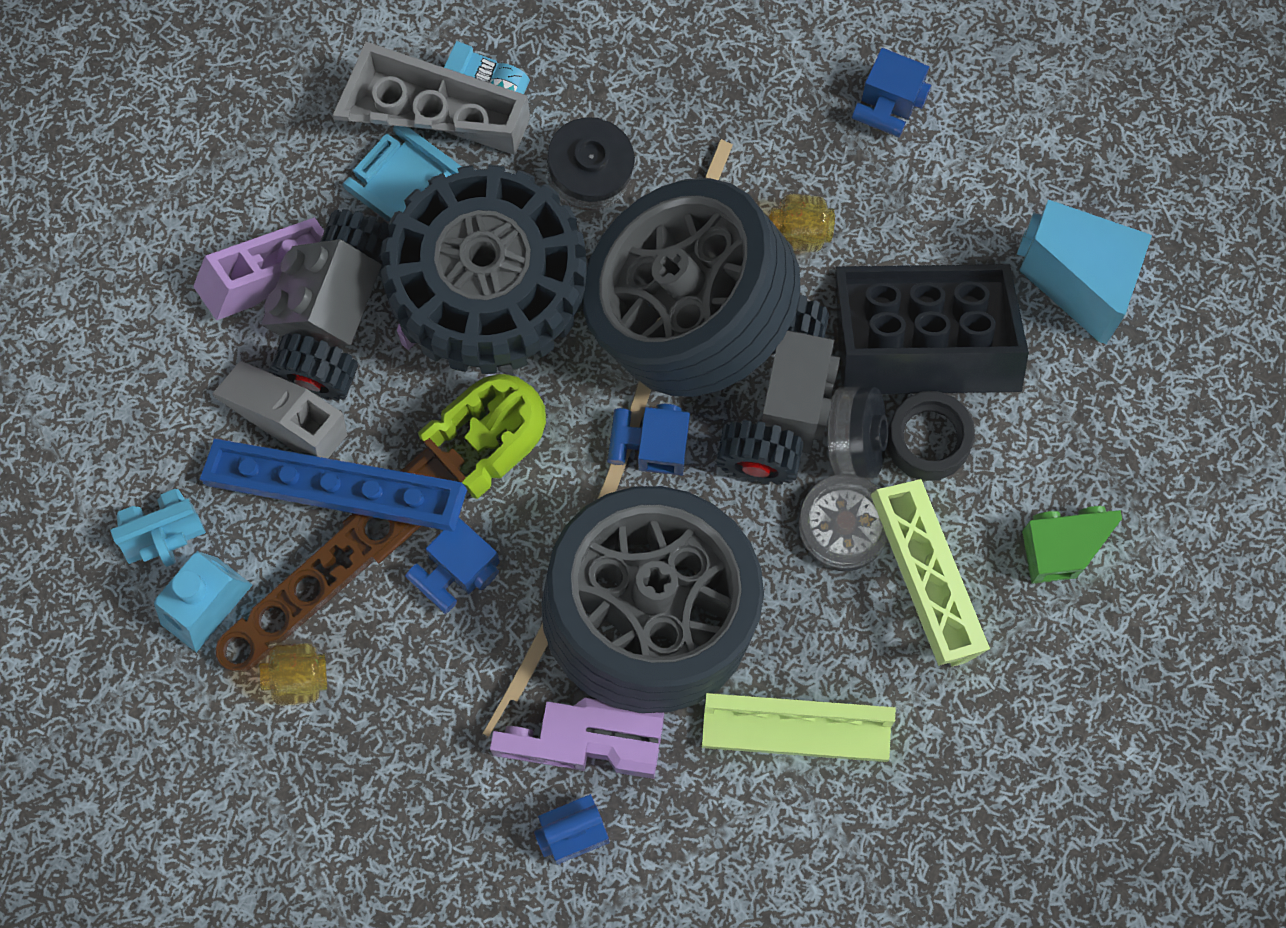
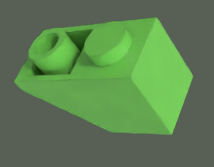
M1092 506L1079 510L1078 515L1061 517L1059 511H1049L1034 515L1033 520L1029 521L1022 531L1031 584L1076 579L1122 520L1121 510L1106 512L1104 506Z

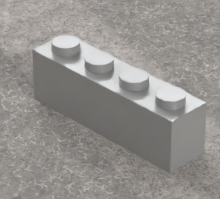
M366 41L332 115L334 120L442 130L513 155L517 152L530 120L527 95Z

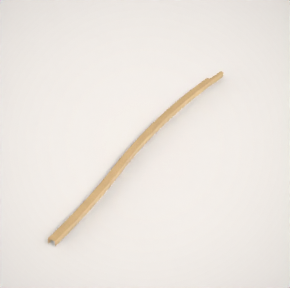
M722 139L720 140L705 178L719 180L733 144ZM638 381L630 411H632L630 427L637 428L640 426L651 389ZM627 449L624 465L610 464L597 499L617 490L631 449ZM543 622L506 693L482 733L487 738L496 726L509 701L514 700L517 703L548 645L543 631Z

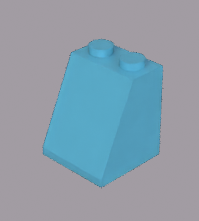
M1048 199L1042 214L1033 212L1029 225L1023 234L1017 251V255L1024 257L1020 272L1098 342L1107 344L1126 315L1152 235Z

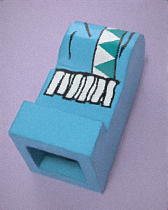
M456 41L444 68L521 94L525 93L530 81L529 77L520 69L509 64L497 63L496 60L474 53L472 46Z

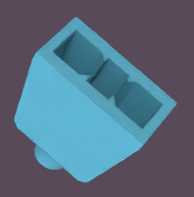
M197 551L157 596L154 606L160 624L197 653L252 587V584L218 557Z

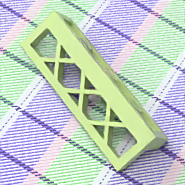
M922 480L875 490L870 494L938 666L950 663L951 667L958 666L988 651L990 647Z
M706 693L702 748L888 762L890 757L891 726L895 722L896 707Z

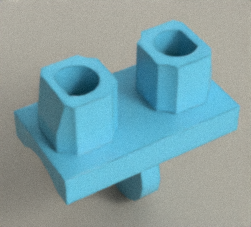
M173 489L161 494L157 499L160 510L145 515L140 507L135 506L117 512L118 527L111 529V534L114 542L120 547L129 564L141 559L146 562L160 556L166 567L176 563L173 550L188 545V540L206 533L203 523L189 498L185 499L179 489Z

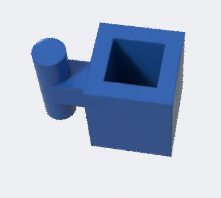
M881 48L866 80L861 100L875 107L873 109L857 103L852 119L900 138L906 121L891 115L895 114L909 120L914 107L923 108L932 87L931 84L925 82L930 66Z
M657 404L655 408L645 407L643 427L637 428L630 427L632 411L623 408L614 409L608 463L624 465L627 449L639 450V471L683 476L690 412H683L679 406L672 404Z
M458 518L454 532L443 530L426 548L429 558L438 567L429 575L419 564H415L406 573L405 577L446 614L457 603V600L446 589L453 582L458 584L468 595L476 587L479 590L485 589L498 575L499 570L496 566L500 563L498 553L463 520Z
M591 794L539 815L538 818L542 828L534 831L543 857L545 858L553 854L557 865L610 843L602 818Z

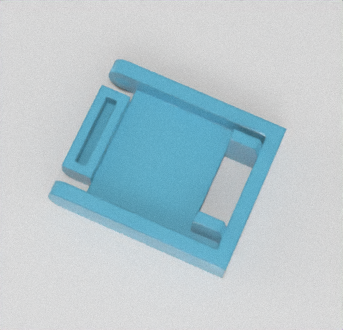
M404 126L393 127L394 133L405 141L402 145L386 133L353 170L355 176L366 184L365 187L350 177L342 183L345 190L388 222H390L395 212H404L406 209L404 200L415 189H419L422 192L429 186V179L441 173L445 177L458 173L457 168L462 167L411 128Z

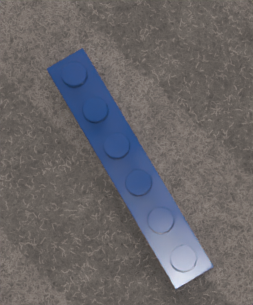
M215 438L200 480L209 487L451 532L455 531L467 492V488L462 482Z

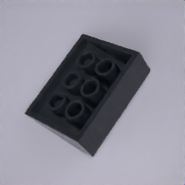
M1010 264L836 266L839 364L843 395H855L860 387H877L881 394H917L922 391H939L942 393L1022 392L1029 351Z

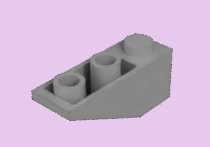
M240 361L213 392L214 398L299 454L328 459L347 436L344 414L308 389L243 361Z

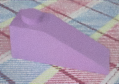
M314 217L206 255L193 287L216 321L254 307L267 299L269 294L275 289L282 273L280 269L282 259L292 246L320 242L324 230Z

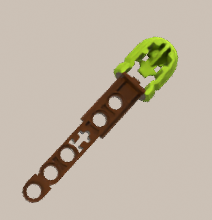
M505 374L484 377L472 384L442 410L441 421L431 420L418 432L420 440L426 448L408 463L401 472L462 482L467 488V493L473 498L478 499L491 487L492 478H502L528 455L539 442L546 425L545 405L538 392L519 377ZM486 406H488L490 410V413L488 415H486V412L484 410ZM470 420V431L464 437L478 453L485 448L497 450L488 459H481L476 464V469L465 477L461 472V467L466 463L453 448L449 452H444L439 449V446L444 441L452 440L457 435V430ZM502 434L501 440L503 444L499 447L496 439ZM352 513L342 522L345 526L252 608L248 620L241 618L220 637L215 648L219 663L226 669L235 672H245L255 667L273 651L269 645L285 641L372 562L376 560L380 564L421 526L388 520L390 530L386 537L381 540H371L365 533V526L369 519L373 517ZM340 548L342 551L347 552L352 548L354 552L349 558L353 564L347 569L339 565L329 574L337 580L330 585L327 578L316 570L315 567L321 563L328 570L337 561L334 556V552ZM305 577H314L320 582L321 590L316 599L309 602L299 600L296 594L297 584ZM270 608H281L286 617L285 625L277 632H266L261 622L263 614ZM235 639H246L251 648L249 657L243 663H231L226 653L228 645Z

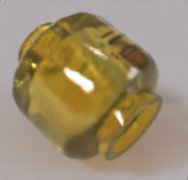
M786 194L782 198L779 207H772L770 210L769 219L790 243L794 251L818 252L822 249L825 242L830 243L832 241L835 227V212L833 208H828L823 197Z
M311 643L274 646L269 652V662L259 663L261 691H270L272 701L278 706L312 704L319 699L320 691H327L325 653L318 654L316 647Z

